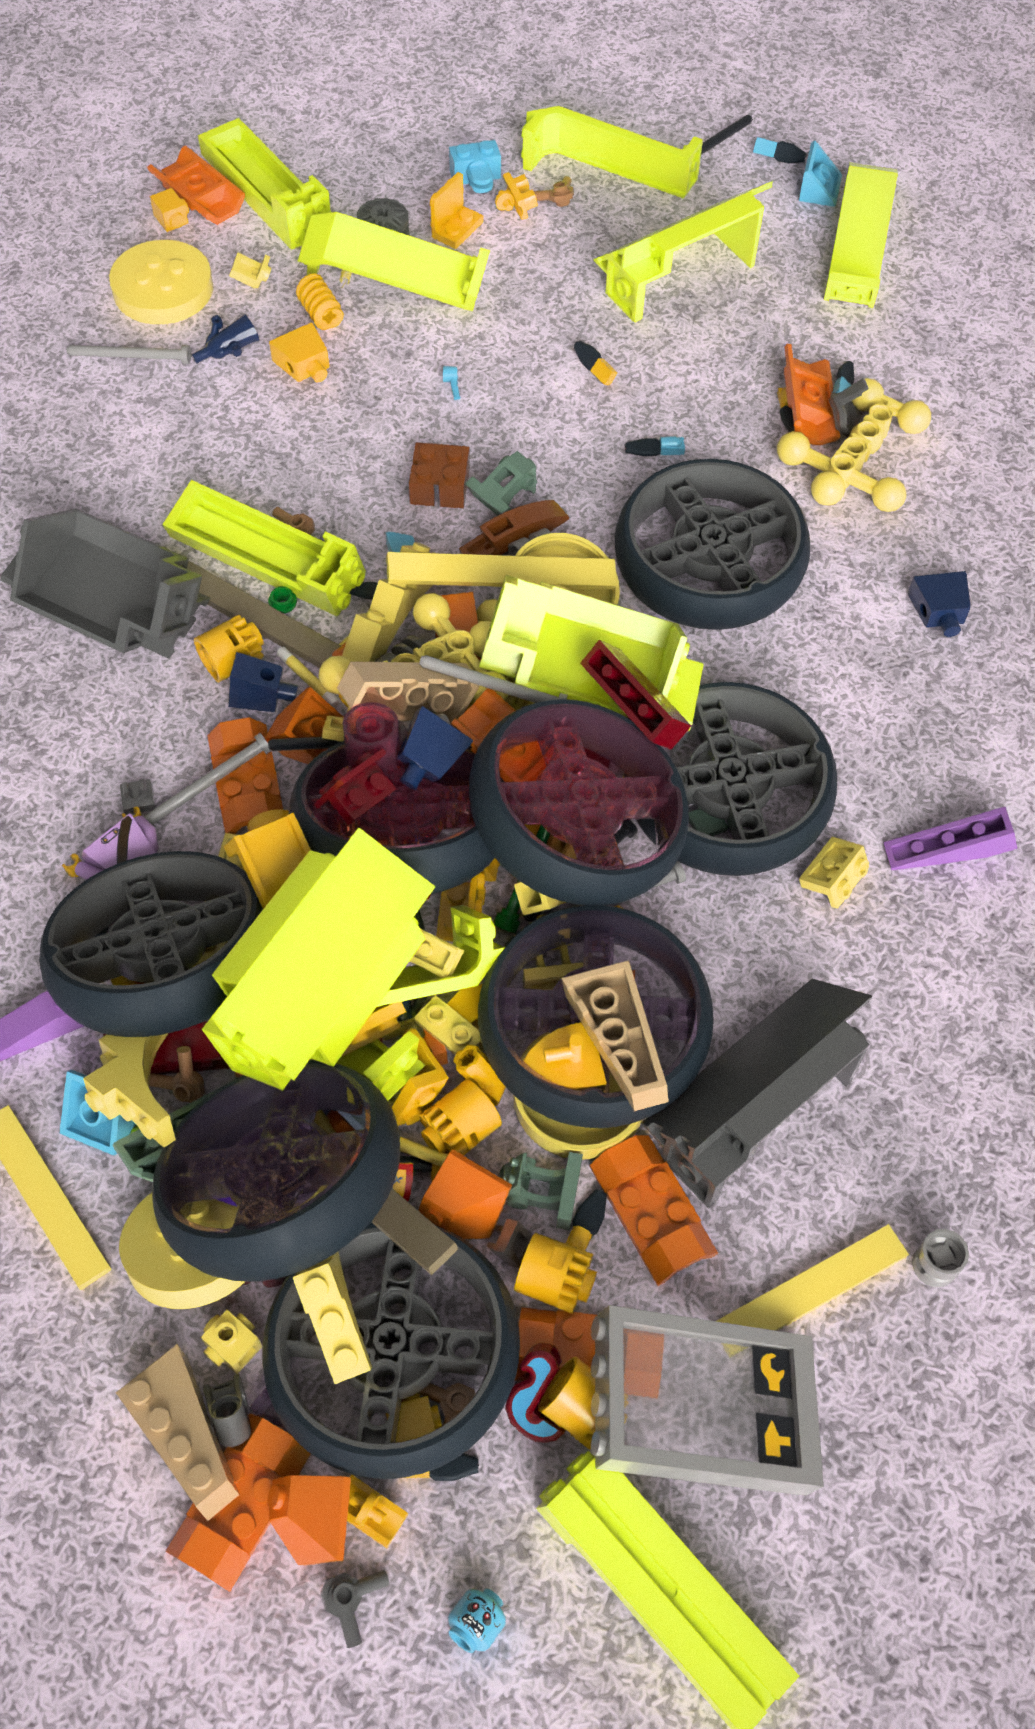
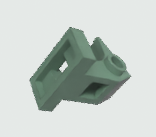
M517 451L510 456H504L496 469L483 483L472 476L465 485L474 497L498 516L511 510L509 504L520 490L524 489L525 491L529 490L532 494L536 493V484L538 483L536 480V465L531 459L526 458ZM506 477H514L505 487L500 485Z
M524 1152L516 1158L512 1157L510 1162L501 1167L498 1177L512 1184L507 1197V1205L515 1209H527L528 1206L558 1211L556 1228L570 1231L583 1154L569 1152L567 1166L561 1170L536 1167V1160L527 1157V1153ZM530 1179L550 1183L548 1196L529 1192Z

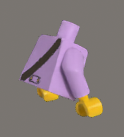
M133 807L134 816L130 813L126 816L123 813L122 820L83 850L82 859L84 861H81L79 856L73 853L70 857L75 863L71 866L62 864V867L69 876H79L87 880L118 863L157 853L159 847L155 827L141 815L139 807Z

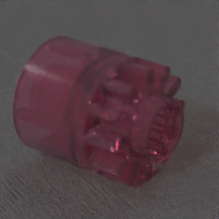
M376 702L362 703L351 708L343 719L344 745L348 766L351 768L353 765H356L354 762L369 750L374 755L384 748L387 754L377 765L388 777L387 768L393 771L397 770V761H400L396 758L400 748L399 722L396 713L390 707Z

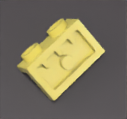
M831 837L800 876L801 887L827 895L831 907L838 909L842 902L850 896L852 889L859 880L867 874L869 862L864 846Z
M436 995L416 1014L415 1022L455 1055L457 1051L464 1049L467 1045L477 1046L482 1052L484 1051L479 1030Z

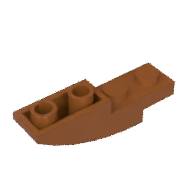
M543 500L522 505L504 512L479 526L482 534L460 547L459 551L461 554L502 555L508 551L509 543L523 537L528 539L530 534L543 528L551 532L569 520V516L555 500Z

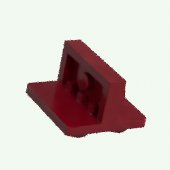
M384 748L374 755L369 750L354 762L356 765H353L351 768L346 766L333 777L334 780L319 790L322 797L314 803V806L319 809L330 802L345 822L350 825L396 790V787L377 765L387 754Z

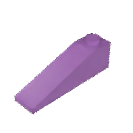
M1005 806L883 842L891 870L988 858L1017 849L1015 833Z
M48 991L41 993L0 1018V1061L84 1026L63 1012L54 1002Z

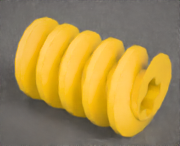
M313 273L306 275L300 280L296 288V296L317 328L328 330L338 326L343 320L344 313L341 310V305L321 275Z

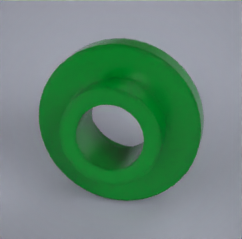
M281 586L272 590L268 603L269 606L285 614L291 612L296 607L297 598L291 589Z

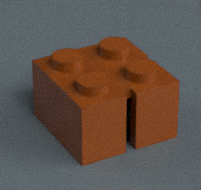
M416 442L409 479L410 504L435 506L434 485H439L440 507L464 509L467 492L465 483L468 481L470 471V446Z

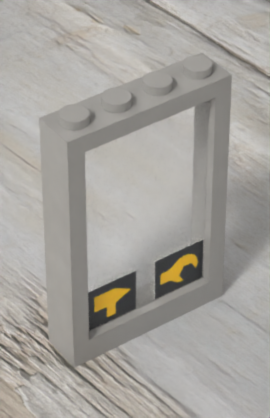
M608 1305L594 1318L591 1326V1337L595 1340V1355L591 1363V1374L595 1378V1393L591 1401V1412L595 1416V1432L591 1440V1452L595 1456V1469L803 1496L824 1487L812 1336Z

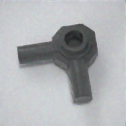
M385 1570L358 1580L347 1573H341L326 1579L320 1593L325 1611L340 1619L347 1648L362 1644L354 1612L357 1610L363 1595L389 1586V1578Z

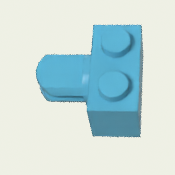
M485 140L478 143L449 147V171L451 176L453 177L457 172L462 173L463 184H469L474 192L486 193L492 190L493 180L501 179V154L496 140Z

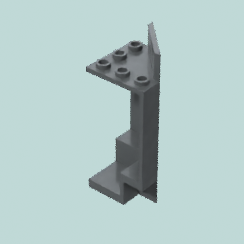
M77 508L24 519L20 530L19 550L2 573L0 580L11 585L10 601L122 653L142 646L168 659L175 652V641L179 636L184 638L195 623L196 618L193 615L199 606L203 605L206 607L211 597L199 593L202 576L187 569L189 558Z
M812 978L700 1072L678 1099L665 1109L641 1122L645 1129L663 1146L662 1158L664 1162H667L670 1169L708 1209L718 1201L725 1180L756 1154L760 1142L834 1077L845 1087L852 1082L870 1044L858 1028L851 1027L846 1021L866 1005L873 995Z

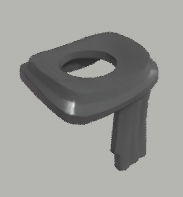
M864 378L839 393L833 392L828 399L833 411L835 427L847 437H849L853 427L860 423L858 410L851 401L869 390Z

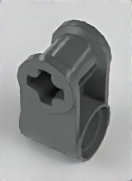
M240 1374L234 1375L233 1380L213 1387L209 1384L204 1385L203 1391L207 1407L220 1444L225 1447H234L244 1443L251 1434V1425L247 1410L248 1401Z

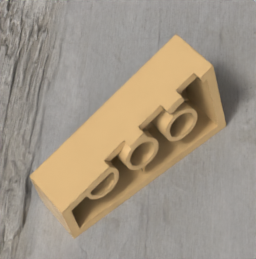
M350 662L337 689L350 708L399 721H409L412 719L415 711L423 706L435 715L445 714L451 723L466 711L480 685L423 668L419 662ZM452 663L470 669L466 663Z
M629 960L562 978L565 997L633 1110L637 1111L669 1102L667 1084Z
M176 1344L118 1390L116 1394L191 1501L209 1521L234 1500L239 1493L224 1452L217 1439L214 1425L205 1407L204 1399L195 1380L191 1364L179 1345Z

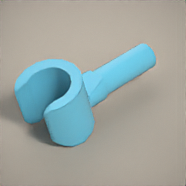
M444 366L443 382H451L454 400L460 399V394L458 390L457 367Z

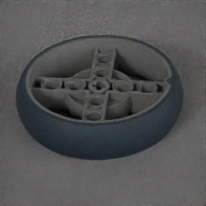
M721 459L684 461L668 466L651 475L633 491L624 504L616 525L614 537L617 563L623 578L632 592L647 607L662 617L699 629H732L755 623L771 615L783 606L796 592L804 578L810 559V534L806 519L800 506L787 489L771 476L756 468L739 462ZM703 498L731 501L749 509L737 513L725 507L707 505ZM666 507L676 522L671 539L640 550L636 541L637 530L654 512ZM782 537L788 552L787 562L775 575L762 582L748 563L753 554L754 547ZM687 573L700 580L717 581L723 591L697 589L683 585L671 578Z
M717 682L700 685L693 723L695 724L701 744L693 752L686 766L676 768L686 791L688 805L695 804L708 815L726 820L732 839L711 836L688 826L685 844L677 861L703 872L728 876L758 874L780 867L806 851L822 833L832 815L837 796V769L831 747L815 721L799 706L778 693L759 686L736 682ZM730 720L746 722L766 729L781 738L790 747L766 751L753 740L735 735ZM624 768L625 790L631 811L647 837L660 848L659 823L656 818L649 814V808L652 805L651 801L638 781ZM812 782V801L803 817L790 827L769 835L761 809L770 800L774 790ZM743 827H749V828H751L752 830H747V829H744Z
M170 851L144 855L118 863L93 875L73 889L51 914L40 943L39 962L44 985L54 1002L63 1012L79 1024L97 1032L121 1037H148L189 1028L210 1019L226 999V994L212 974L262 912L263 908L246 871L219 856L192 851ZM195 900L205 902L191 906L181 901ZM114 923L109 933L95 937L103 929ZM228 941L213 956L193 967L201 959L206 948ZM124 976L129 980L144 982L145 984L105 985L100 983Z
M372 1222L349 1244L338 1251L343 1271L360 1262L386 1256L381 1290L363 1297L352 1306L372 1365L370 1371L347 1379L355 1389L363 1393L356 1440L345 1437L325 1426L310 1412L302 1400L293 1377L291 1357L326 1359L320 1342L313 1343L310 1341L316 1332L310 1315L303 1313L304 1307L293 1280V1276L296 1273L288 1275L278 1290L268 1313L262 1343V1363L266 1388L273 1408L286 1430L304 1449L322 1462L338 1470L367 1478L394 1479L423 1474L451 1462L469 1450L484 1436L501 1413L516 1377L520 1355L519 1323L515 1306L506 1285L491 1262L472 1244L451 1231L437 1226L458 1247V1250L443 1265L456 1271L475 1289L488 1313L491 1332L444 1327L439 1315L432 1306L418 1296L422 1267ZM401 1269L411 1271L408 1277L404 1279L394 1277V1274ZM401 1303L406 1306L399 1314L388 1312L389 1308L394 1304ZM391 1339L397 1340V1343H393L392 1349H386L385 1345H388ZM427 1342L437 1345L436 1349L430 1354H423L418 1351L421 1345ZM462 1346H469L474 1349L473 1353L466 1358L455 1355L456 1350ZM438 1372L485 1376L472 1400L454 1419L427 1435L396 1443L402 1400L412 1397L426 1388ZM384 1375L395 1377L394 1382L388 1387L376 1385L377 1380ZM378 1412L389 1414L388 1420L382 1425L376 1426L370 1423L372 1416Z

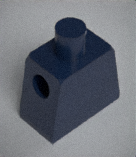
M966 571L913 576L908 596L925 627L941 626L946 637H953L959 634L961 631L960 624L965 623L970 611Z
M236 652L230 675L228 707L275 712L278 699L290 702L296 699L298 685L282 682L283 668L280 665Z
M422 706L415 711L396 758L407 765L399 780L414 790L417 789L423 777L432 782L439 780L472 744L473 740Z

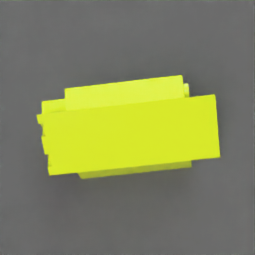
M773 181L736 194L593 259L607 274L605 293L634 323L641 320L643 317L646 284L671 273L674 251L713 233L749 268L754 267L764 205L753 195L771 188Z
M510 575L505 576L499 599L496 602L495 612L490 624L479 668L512 677L515 684L559 697L560 693L568 695L567 700H578L600 705L629 718L580 664L598 640H602L620 648L692 725L703 663L686 658L690 643L686 642L687 636L679 624L544 582H540L539 585Z
M360 828L355 831L337 856L310 850L212 974L227 997L202 1028V1031L231 1070L283 1090L291 1079L295 1080L310 1058L334 1067L424 942L425 937L414 916L432 893L435 886Z

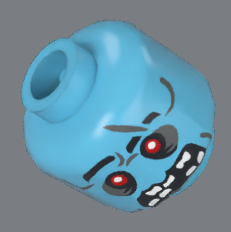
M487 1588L483 1592L476 1589L466 1591L448 1615V1624L451 1628L448 1632L452 1640L468 1653H473L475 1650L482 1652L490 1648L506 1624V1616L501 1609L503 1605L501 1598Z

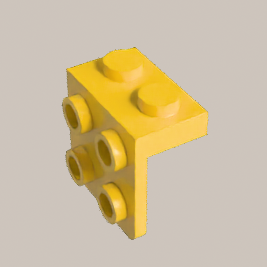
M415 1028L407 1029L403 1035L410 1031L419 1038L416 1052L418 1054L417 1059L426 1066L414 1077L409 1078L407 1083L400 1089L401 1093L392 1106L398 1126L405 1123L409 1126L418 1122L421 1119L419 1115L431 1107L449 1079L444 1068L439 1064L428 1048L426 1041Z

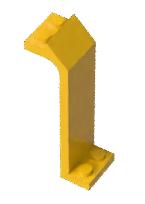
M294 813L245 834L238 835L223 846L228 858L236 855L239 856L263 909L311 850ZM402 1002L376 1007L342 1056L400 1029L401 1026L396 1017L406 1012Z

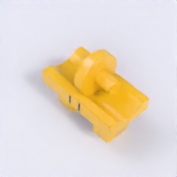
M510 172L503 174V179L508 187L506 190L498 192L495 204L500 211H511L514 206L521 220L527 219V210L538 206L536 195L533 189L530 190L529 183L524 174L512 178Z
M351 1474L347 1522L387 1549L409 1514Z

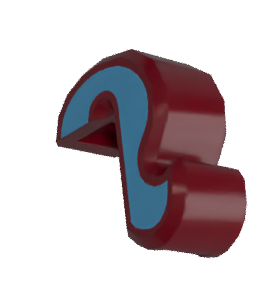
M538 1343L530 1348L521 1362V1370L528 1371V1373L520 1376L513 1384L505 1406L510 1423L523 1436L541 1443L557 1441L566 1431V1429L559 1427L538 1410L540 1399L562 1363L558 1349L550 1343Z

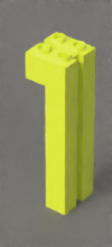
M240 118L198 135L201 155L214 169L245 193L244 200L291 250L302 246L311 215L331 213L329 191L313 175L309 176V181L303 184Z
M193 480L189 482L162 524L171 538L276 588L281 586L291 589L297 598L335 616H338L350 604L351 594L349 593L351 589L356 586L359 587L365 579L366 570L354 544L326 531L323 534L324 541Z
M589 1451L585 1454L581 1453L566 1468L570 1475L565 1481L561 1478L558 1481L554 1480L540 1493L539 1498L542 1502L536 1507L537 1511L566 1544L574 1545L731 1729H753L766 1715L767 1708L775 1700H779L799 1677L798 1673L621 1472L595 1469V1456Z

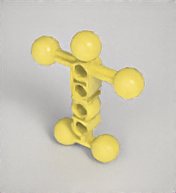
M865 378L869 390L862 393V396L852 400V403L859 411L869 413L864 416L863 422L853 427L849 438L843 442L832 458L811 449L808 438L803 433L795 431L788 432L780 438L777 444V454L779 459L786 465L796 466L805 462L823 471L815 476L811 483L812 497L819 504L827 506L836 504L842 499L845 489L852 485L871 494L874 505L880 511L892 512L899 509L905 502L906 489L904 484L897 478L891 477L877 481L860 471L864 462H867L869 459V455L874 454L881 447L883 439L888 434L893 416L897 417V422L903 431L917 434L929 426L931 411L923 401L911 400L903 404L884 395V389L876 379Z
M429 593L422 595L416 600L413 608L416 624L425 630H434L439 637L426 642L419 649L414 648V655L410 653L399 654L391 662H420L421 656L427 655L449 663H466L471 670L507 681L498 672L479 668L480 661L476 657L477 655L482 658L491 621L478 622L471 628L470 633L465 630H456L448 620L451 611L448 602L441 595ZM331 656L322 663L318 675L322 687L330 693L341 695L337 687L352 661L343 656ZM479 686L473 697L474 702L487 689L486 687ZM494 690L505 701H507L509 696L508 694ZM348 705L346 719L349 727L354 732L361 735H373L382 729L385 717L354 710Z

